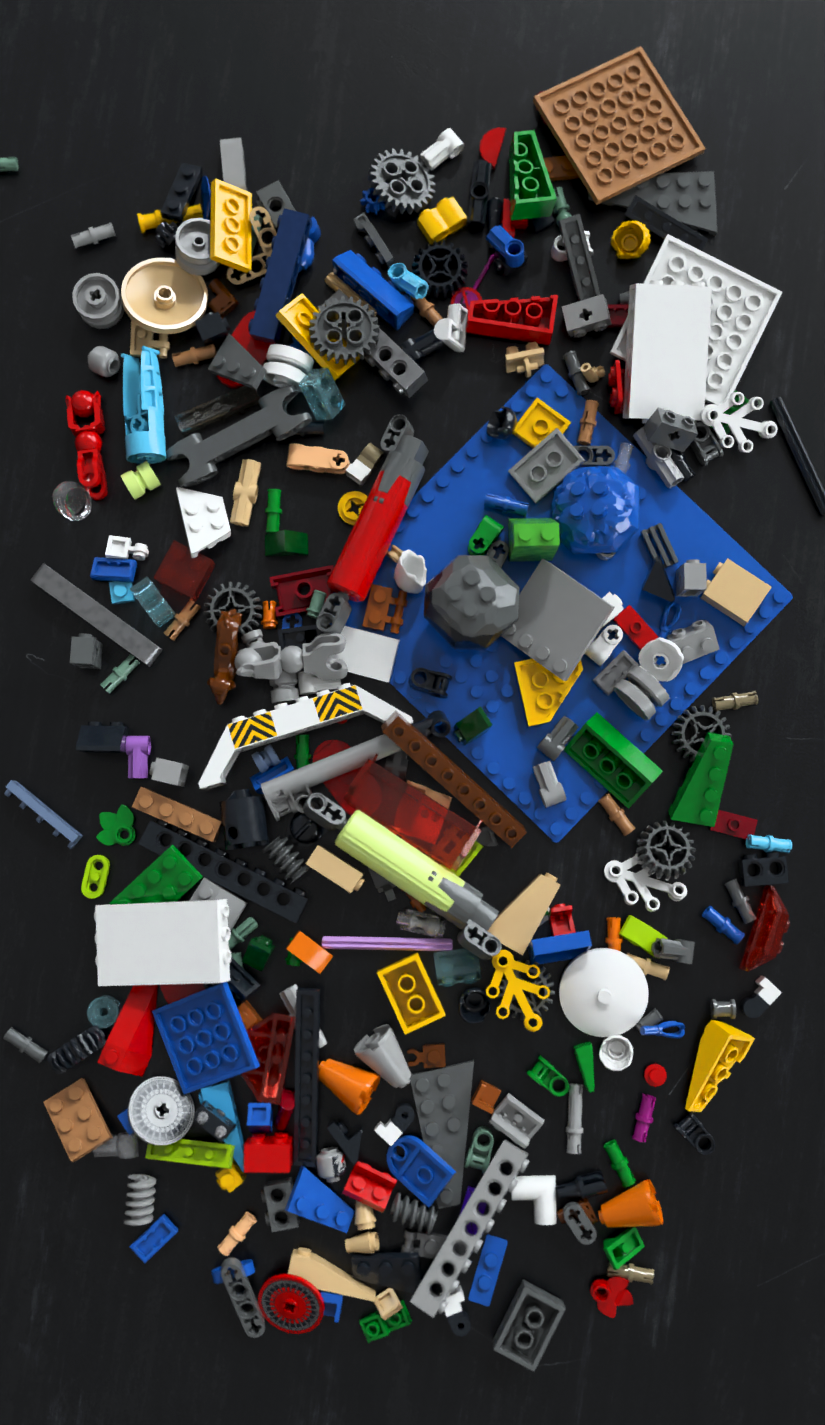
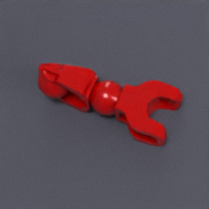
M80 390L75 392L72 397L67 395L65 398L68 427L76 437L75 448L78 453L77 472L79 482L86 488V492L91 499L101 500L106 497L108 492L106 474L100 454L102 449L100 434L105 431L103 411L101 409V395L98 391L93 394L86 390ZM94 414L95 421L90 423V426L85 425L80 428L77 425L76 415L87 418ZM100 484V492L93 493L92 488L97 487Z

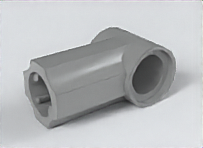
M551 761L532 767L540 787L539 793L545 808L567 800L564 789L557 780Z

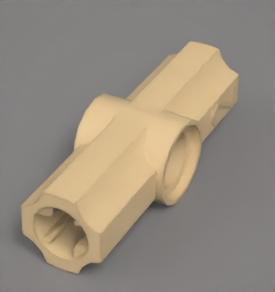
M251 459L242 460L239 480L235 483L233 492L234 504L230 523L249 527L253 504L256 503L258 496L257 483L261 470L260 462Z

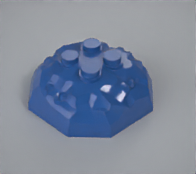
M583 467L568 473L564 477L563 482L556 487L552 501V519L559 523L560 542L573 554L617 552L639 530L640 488L618 467Z

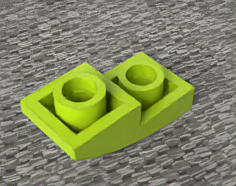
M628 915L619 932V935L633 945L641 947L653 957L654 953L651 951L652 943L657 938L668 939L632 915Z

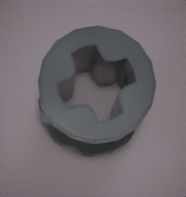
M711 999V1018L730 1017V1019H735V1000L716 1001Z

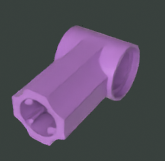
M150 736L126 737L128 778H148V755L151 752Z

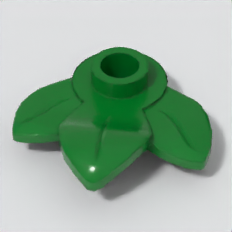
M121 805L117 814L111 812L99 814L100 824L104 830L96 838L102 844L110 846L118 843L119 845L126 846L135 840L136 832L132 827L134 815L127 806ZM125 830L129 833L126 839L122 838V832Z

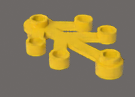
M501 950L492 958V964L496 970L491 985L486 989V993L490 998H496L500 994L499 985L503 974H505L508 984L501 1005L496 1009L497 1016L501 1019L509 1016V1007L513 995H515L526 1017L524 1020L526 1029L531 1032L538 1031L542 1026V1019L538 1014L533 1013L523 990L534 993L541 999H546L550 995V990L545 985L538 986L516 978L512 969L527 973L530 978H537L540 974V969L536 965L529 966L515 961L509 951ZM501 957L507 958L506 965H500L499 959ZM535 967L538 971L537 975L531 976L529 969ZM491 987L497 989V994L494 996L489 994ZM540 988L547 989L548 993L546 996H540ZM504 1007L507 1009L506 1016L499 1014L500 1008ZM535 1018L537 1026L531 1027L529 1020Z

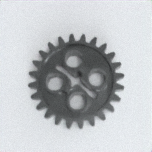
M392 149L391 153L387 150L384 151L383 155L379 153L371 164L368 171L370 174L367 178L371 181L369 188L375 189L372 194L380 196L378 202L385 201V208L391 205L393 212L397 208L401 214L407 210L409 215L413 210L418 213L421 208L425 209L433 198L432 196L435 193L433 188L436 183L432 182L434 175L428 174L431 169L423 167L425 161L419 163V156L412 158L410 151L407 155H404L402 149H400L398 154L395 149Z
M342 296L341 301L338 302L333 297L332 304L326 300L325 308L318 306L319 313L313 312V319L310 320L309 328L310 341L314 343V350H319L320 356L327 354V361L334 357L336 364L339 363L340 359H343L345 365H347L348 359L356 363L357 356L363 360L364 352L370 355L371 348L376 347V341L379 340L378 317H374V310L369 311L368 304L361 306V299L354 303L352 296L349 301H345L344 296ZM343 313L346 314V332H347V346H346V347L343 346V338H342V314H343ZM354 318L359 319L358 321H355V322H354V321H351V319H354ZM331 319H336L337 321H336V322H330L329 320H331ZM353 338H359L360 340H359V341H352L351 339H353ZM331 339H337L338 341H336V342H331V341H329V340H331Z

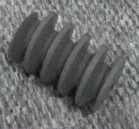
M279 836L262 851L263 853L271 851L268 859L276 858L273 866L281 865L278 872L280 874L287 872L284 880L292 879L290 883L292 884L306 873L310 866L302 867L304 858L296 860L299 852L291 853L290 851L294 845L286 846L288 838L280 839Z
M398 1192L394 1197L388 1217L392 1214L394 1223L400 1217L402 1226L407 1221H410V1229L415 1224H418V1232H421L426 1227V1235L429 1236L434 1227L438 1211L435 1213L433 1205L426 1210V1205L423 1202L418 1207L417 1199H414L409 1204V1196L407 1195L401 1201V1193Z

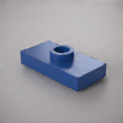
M94 557L90 577L92 580L133 582L137 562L133 559Z
M163 1214L130 1245V1248L145 1264L179 1229Z

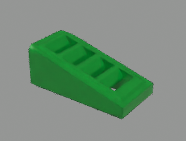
M588 1041L573 1046V1051L585 1088L588 1092H593V1046Z

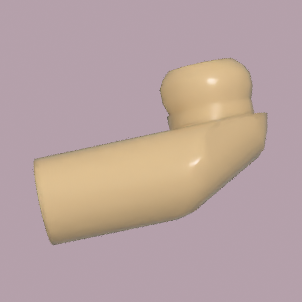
M584 363L580 367L584 377L590 383L596 382L600 377L605 376L603 366L591 367L589 363Z

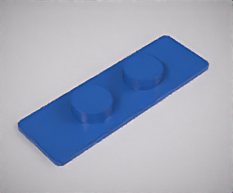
M489 1234L486 1235L469 1293V1301L485 1306L490 1305L507 1247V1240Z

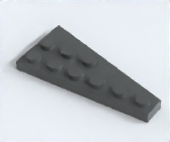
M714 171L661 173L602 202L605 205L612 207L616 205L627 210L637 195L684 225L690 226L691 229L708 231L709 234L715 236L718 232ZM588 192V200L594 201Z
M474 1060L414 1073L410 1077L423 1141L456 1171L436 1199L438 1209L459 1205L461 1201Z

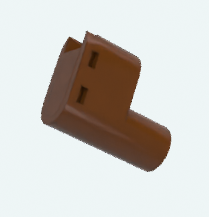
M218 278L209 284V288L216 297L209 302L208 308L213 313L219 312L222 319L234 310L239 302Z
M587 1198L576 1201L583 1208L593 1225L598 1222ZM564 1208L556 1212L562 1224L566 1223L563 1216ZM570 1209V1215L568 1217H576L579 1221L577 1212L579 1210L574 1211L573 1209Z

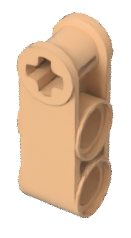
M302 444L289 445L286 466L291 469L344 474L350 465L347 454L341 450L318 446L310 447ZM339 459H342L343 462L340 463V466H337L336 463L339 462Z

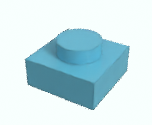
M109 582L113 605L135 601L132 582Z

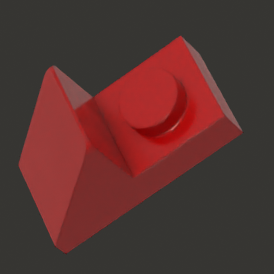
M504 199L502 227L515 238V229H527L528 219L511 221L510 201Z

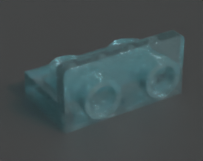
M466 948L433 953L438 985L450 987L455 985V983L464 982L472 984L477 982V980H481L479 957Z

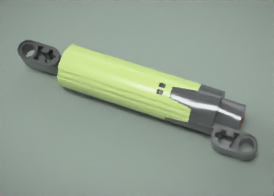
M314 793L308 797L303 806L304 814L329 831L340 830L335 840L336 846L461 929L457 935V940L461 946L483 960H489L501 951L500 940L488 932L499 911L482 900V892L362 811L355 810L347 820L344 809L324 795ZM310 802L317 803L320 809H314ZM332 815L336 817L335 821L331 819ZM485 943L491 946L492 953L486 950Z

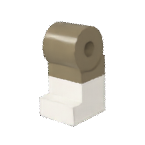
M369 443L357 459L348 466L346 475L362 487L377 468L385 453L372 443Z

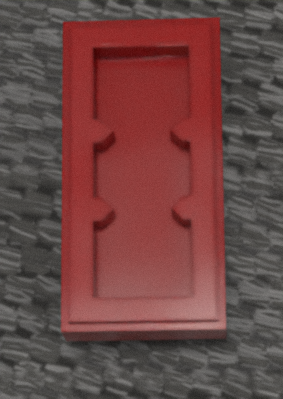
M628 605L613 619L640 651L649 641L658 638L657 634L631 605Z

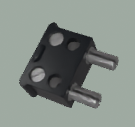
M206 1100L194 1113L196 1116L193 1120L220 1142L224 1138L226 1139L236 1127V1124L226 1117L222 1110L216 1109Z

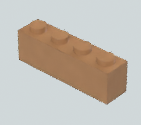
M140 787L132 805L135 809L211 842L217 841L223 828L221 820L145 787Z

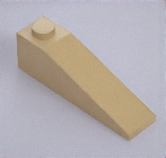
M299 1247L298 1250L293 1249L288 1274L306 1279L319 1290L375 1302L376 1290L360 1280L353 1279V1276L319 1255L311 1253V1250L308 1248Z

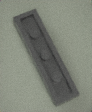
M580 214L558 220L578 301L601 295Z

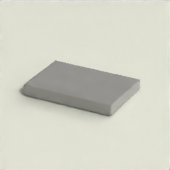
M556 428L508 472L537 504L558 486L568 473L577 469L585 460L559 429Z

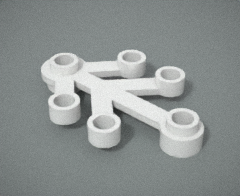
M733 392L727 400L718 406L715 404L706 405L701 411V420L705 425L713 427L719 438V444L723 448L732 447L734 438L726 434L721 422L728 424L738 443V449L743 453L751 452L753 443L751 440L746 439L740 427L758 431L762 438H773L777 433L778 428L773 421L759 423L743 419L751 411L760 410L763 407L764 401L761 397H752L746 405L731 415L724 414L723 412L733 405H741L744 402V395L741 392ZM736 395L739 396V401H738V402L735 401V396H736ZM755 400L758 401V406H757V407L754 406V401H755ZM712 411L714 412L713 419L710 418V413ZM769 426L772 428L771 433L768 432ZM725 438L729 439L728 445L724 443ZM745 442L748 444L746 450L743 447Z
M638 853L622 863L616 860L610 861L604 867L605 877L610 882L617 883L627 905H634L638 901L639 896L635 891L630 890L625 880L634 883L645 902L646 909L650 912H655L660 907V902L657 898L652 897L647 887L667 892L673 901H681L687 895V888L683 883L675 882L670 884L648 877L650 876L648 875L650 870L648 867L637 873L627 871L637 864L645 863L644 861H637ZM612 868H617L619 874H614ZM675 888H681L682 894H678ZM628 895H633L635 901H630ZM653 901L656 904V908H651L649 902Z

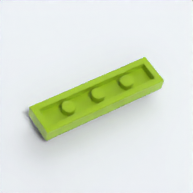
M180 1139L164 1146L148 1143L145 1158L231 1169L235 1146Z

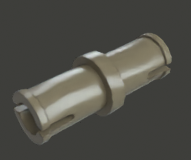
M752 691L742 694L735 692L731 693L730 696L712 698L713 710L715 712L730 708L737 710L742 706L757 705L758 695H755L757 692Z
M610 1261L608 1262L607 1277L618 1276L627 1279L631 1283L632 1281L653 1284L654 1269L636 1267L634 1264L629 1263V1265L623 1264L619 1269L613 1270Z

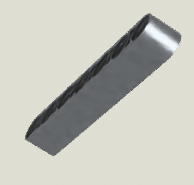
M43 563L31 578L33 583L149 667L163 649Z

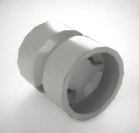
M282 670V674H280L278 679H269L270 686L273 687V690L270 691L272 704L295 703V700L299 698V689L295 687L298 683L297 672L289 673Z

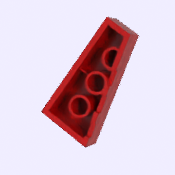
M550 295V297L546 298L531 296V299H518L517 297L504 301H499V299L470 301L466 332L550 345L558 295Z

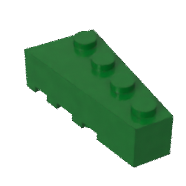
M535 131L514 132L509 148L511 221L551 216L557 198Z

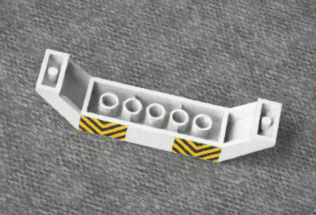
M346 683L338 686L337 691L329 692V689L316 693L317 697L311 699L308 696L296 699L295 704L287 705V703H281L274 706L275 710L269 712L263 709L254 712L253 717L245 718V716H240L232 719L233 723L227 724L198 784L200 789L203 790L227 784L225 778L240 752L365 714L384 723L397 711L411 724H413L411 716L362 688Z

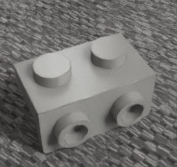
M707 620L695 621L691 626L684 629H676L667 636V640L675 643L684 656L683 664L719 650L714 628Z
M508 1093L493 1111L489 1122L496 1130L503 1132L515 1144L525 1149L530 1139L543 1125L544 1119Z

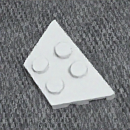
M181 487L176 488L191 558L197 557L198 552L206 547L210 549L217 542L231 536V529L222 497Z

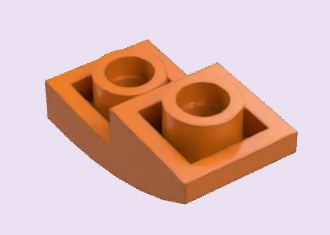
M301 931L297 932L286 947L288 951L319 974H321L333 957V955Z

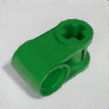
M486 515L469 541V555L484 556L492 543L497 540L504 526ZM478 543H480V544L482 545L481 548H480V547H479L478 549H475V548H474V546H475V545H478Z
M540 1055L536 1065L531 1071L528 1070L526 1073L553 1095L564 1096L569 1090V1083L566 1077ZM557 1079L564 1081V1087L561 1090H555L552 1087L553 1082Z

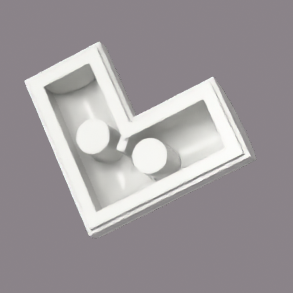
M461 304L449 305L447 318L439 320L434 327L435 336L456 352L465 351L467 309Z
M516 1176L515 1179L518 1183L511 1193V1200H533L534 1223L538 1225L556 1224V1176Z

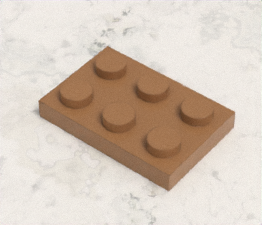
M79 1079L43 1102L71 1162L77 1161L113 1138L85 1079Z

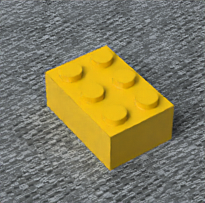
M418 952L377 971L404 1034H408L446 1016Z

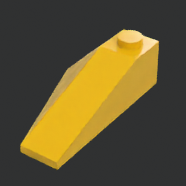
M711 1020L706 1025L700 1040L685 1106L687 1111L702 1112L717 1093L719 1082L724 1078L728 1079L731 1075L729 1070L735 1062L741 1063L755 1040L754 1037L722 1021Z

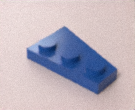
M304 1166L300 1167L285 1210L347 1233L355 1211Z

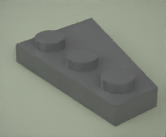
M228 333L208 367L212 374L256 390L267 373V370L230 333Z

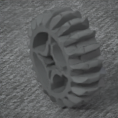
M231 581L228 582V588L220 584L222 589L220 592L214 588L215 597L207 596L212 602L204 603V606L210 609L204 612L205 616H211L206 620L207 624H213L210 629L213 632L217 630V616H221V611L228 612L233 607V604L238 610L236 613L245 615L250 612L248 619L239 626L238 633L244 635L247 629L249 632L253 631L250 627L252 624L258 627L259 623L255 621V618L262 619V615L256 613V611L263 610V607L256 605L261 601L259 597L253 598L256 592L252 590L248 593V585H245L241 590L240 582H237L235 588H233ZM235 594L245 597L249 601L250 606L237 604ZM228 596L227 604L217 609L219 602Z
M700 705L699 710L692 706L691 713L687 709L683 711L685 718L681 715L677 716V720L681 724H673V727L678 729V731L671 732V735L678 736V739L672 741V743L680 744V747L676 749L677 752L685 751L682 754V758L685 759L689 754L691 755V763L695 761L698 751H695L690 746L695 743L702 745L704 738H698L693 741L699 733L697 731L708 730L705 732L704 737H706L708 732L712 733L714 730H717V734L731 737L730 733H725V730L729 729L730 725L723 726L722 724L727 720L726 717L719 719L720 711L712 714L713 707H708L705 712L704 705ZM703 717L710 720L712 724L703 726L700 722H696L694 718ZM689 722L692 735L686 741L685 728Z
M663 821L661 825L655 822L653 827L647 826L645 828L646 832H641V839H638L636 842L640 846L636 849V853L642 855L637 858V861L645 862L642 865V869L648 867L650 869L648 875L656 872V879H660L662 875L665 880H669L671 876L673 879H677L679 874L683 876L686 873V869L689 870L692 867L690 862L695 860L692 854L696 852V848L690 847L694 840L687 839L690 835L689 832L685 834L681 832L683 826L676 829L675 822H672L669 826L667 821ZM661 835L659 844L650 846L651 839ZM681 855L679 864L671 866L672 857ZM654 857H657L660 860V863L656 861Z
M526 959L525 964L530 966V960ZM535 961L533 965L538 966V962ZM544 966L540 967V974L537 979L527 981L538 986L540 984L547 987L554 986L553 981H546L551 977L550 973L542 975L546 970ZM535 967L529 969V972L537 975L538 971ZM512 969L516 978L523 980L519 974L521 971ZM506 976L501 979L503 983L499 985V989L502 992L496 998L504 996L508 984ZM543 988L541 995L543 997L548 993L546 988ZM550 990V995H554L555 991ZM528 993L531 999L525 995L532 1011H535L539 1016L542 1015L538 1010L542 1007L545 1011L548 1010V1007L544 1004L545 1001L548 1003L553 1002L551 998L547 997L546 999L540 998L536 1003L533 993ZM511 1001L509 1010H513L511 1016L515 1018L519 1012L520 1019L524 1020L525 1015L521 1007L514 1005Z

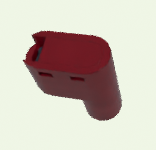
M284 1088L282 1091L274 1123L278 1130L287 1128L295 1104L294 1090L292 1092Z

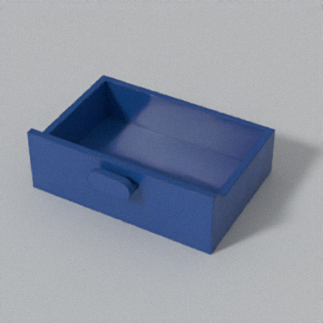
M589 930L531 940L528 945L531 965L535 961L540 965L570 960L588 951L592 946Z

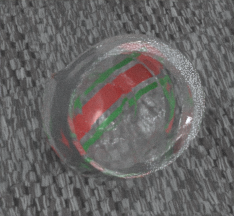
M65 481L53 490V504L60 514L73 521L82 520L89 515L92 506L91 497L81 484L74 481ZM85 504L84 511L80 515L73 516L77 514Z

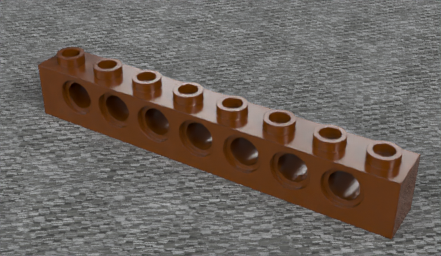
M395 711L382 724L381 729L386 736L511 848L527 833L524 826L400 713Z

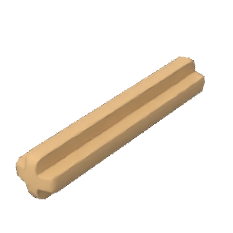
M331 272L325 278L326 284L334 291L340 289L349 299L352 296L354 303L361 299V306L368 304L334 273ZM368 304L369 311L374 310V317H376L377 311Z

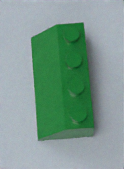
M599 713L594 714L564 748V751L628 809L663 772Z

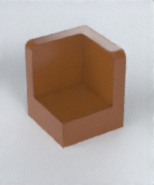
M481 1080L471 1099L472 1104L492 1114L494 1111L493 1107L501 1090Z

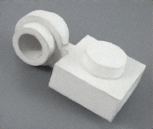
M109 535L105 556L106 558L128 559L130 553L133 554L132 557L134 559L143 561L148 557L149 550L145 544L141 543L131 546V538Z

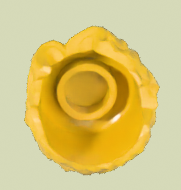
M639 221L623 222L613 232L611 245L617 251L619 259L639 258L649 248L651 235L645 224L643 225Z

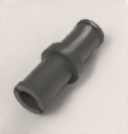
M576 351L564 354L563 358L569 370L568 376L574 383L577 395L587 394L590 392V388L580 369L581 365Z
M737 878L725 883L724 885L733 900L732 905L733 907L736 906L744 921L743 923L747 924L757 919L748 902L749 897L748 895L745 896Z
M13 1027L3 1037L4 1040L19 1049L18 1052L27 1054L39 1064L48 1053L47 1050L34 1043L31 1037H25L13 1029Z

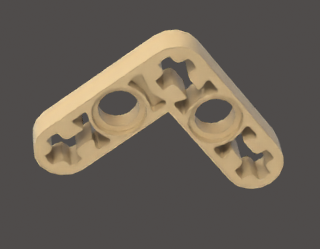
M254 207L249 214L250 222L262 249V253L252 256L251 262L259 260L262 263V269L259 272L250 270L249 273L251 275L248 277L246 273L240 275V279L237 280L235 277L231 278L234 268L229 267L227 278L233 284H241L266 274V264L262 256L266 255L267 260L269 256L271 257L273 249L271 248V243L265 244L261 237L265 231H270L273 237L277 233L268 211L263 207ZM257 210L265 214L262 218L264 225L267 223L270 225V227L262 228L259 232L257 227H261L260 222L253 218L256 216Z

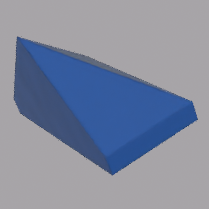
M288 757L281 759L280 764L270 766L268 771L264 773L259 772L250 777L253 787L258 794H263L261 783L294 771Z

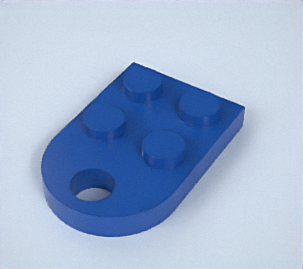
M406 1135L398 1138L387 1151V1164L391 1173L428 1208L435 1202L456 1173L451 1166L415 1136ZM397 1146H400L404 1149V1157H401L397 1154Z

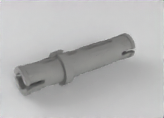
M569 1084L568 1126L566 1127L568 1137L567 1153L581 1154L583 1084Z

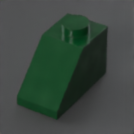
M480 706L454 725L455 731H453V734L459 743L462 742L465 746L487 733L492 727V723Z

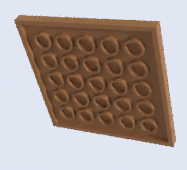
M641 46L535 95L533 98V103L596 205L704 153L706 149Z

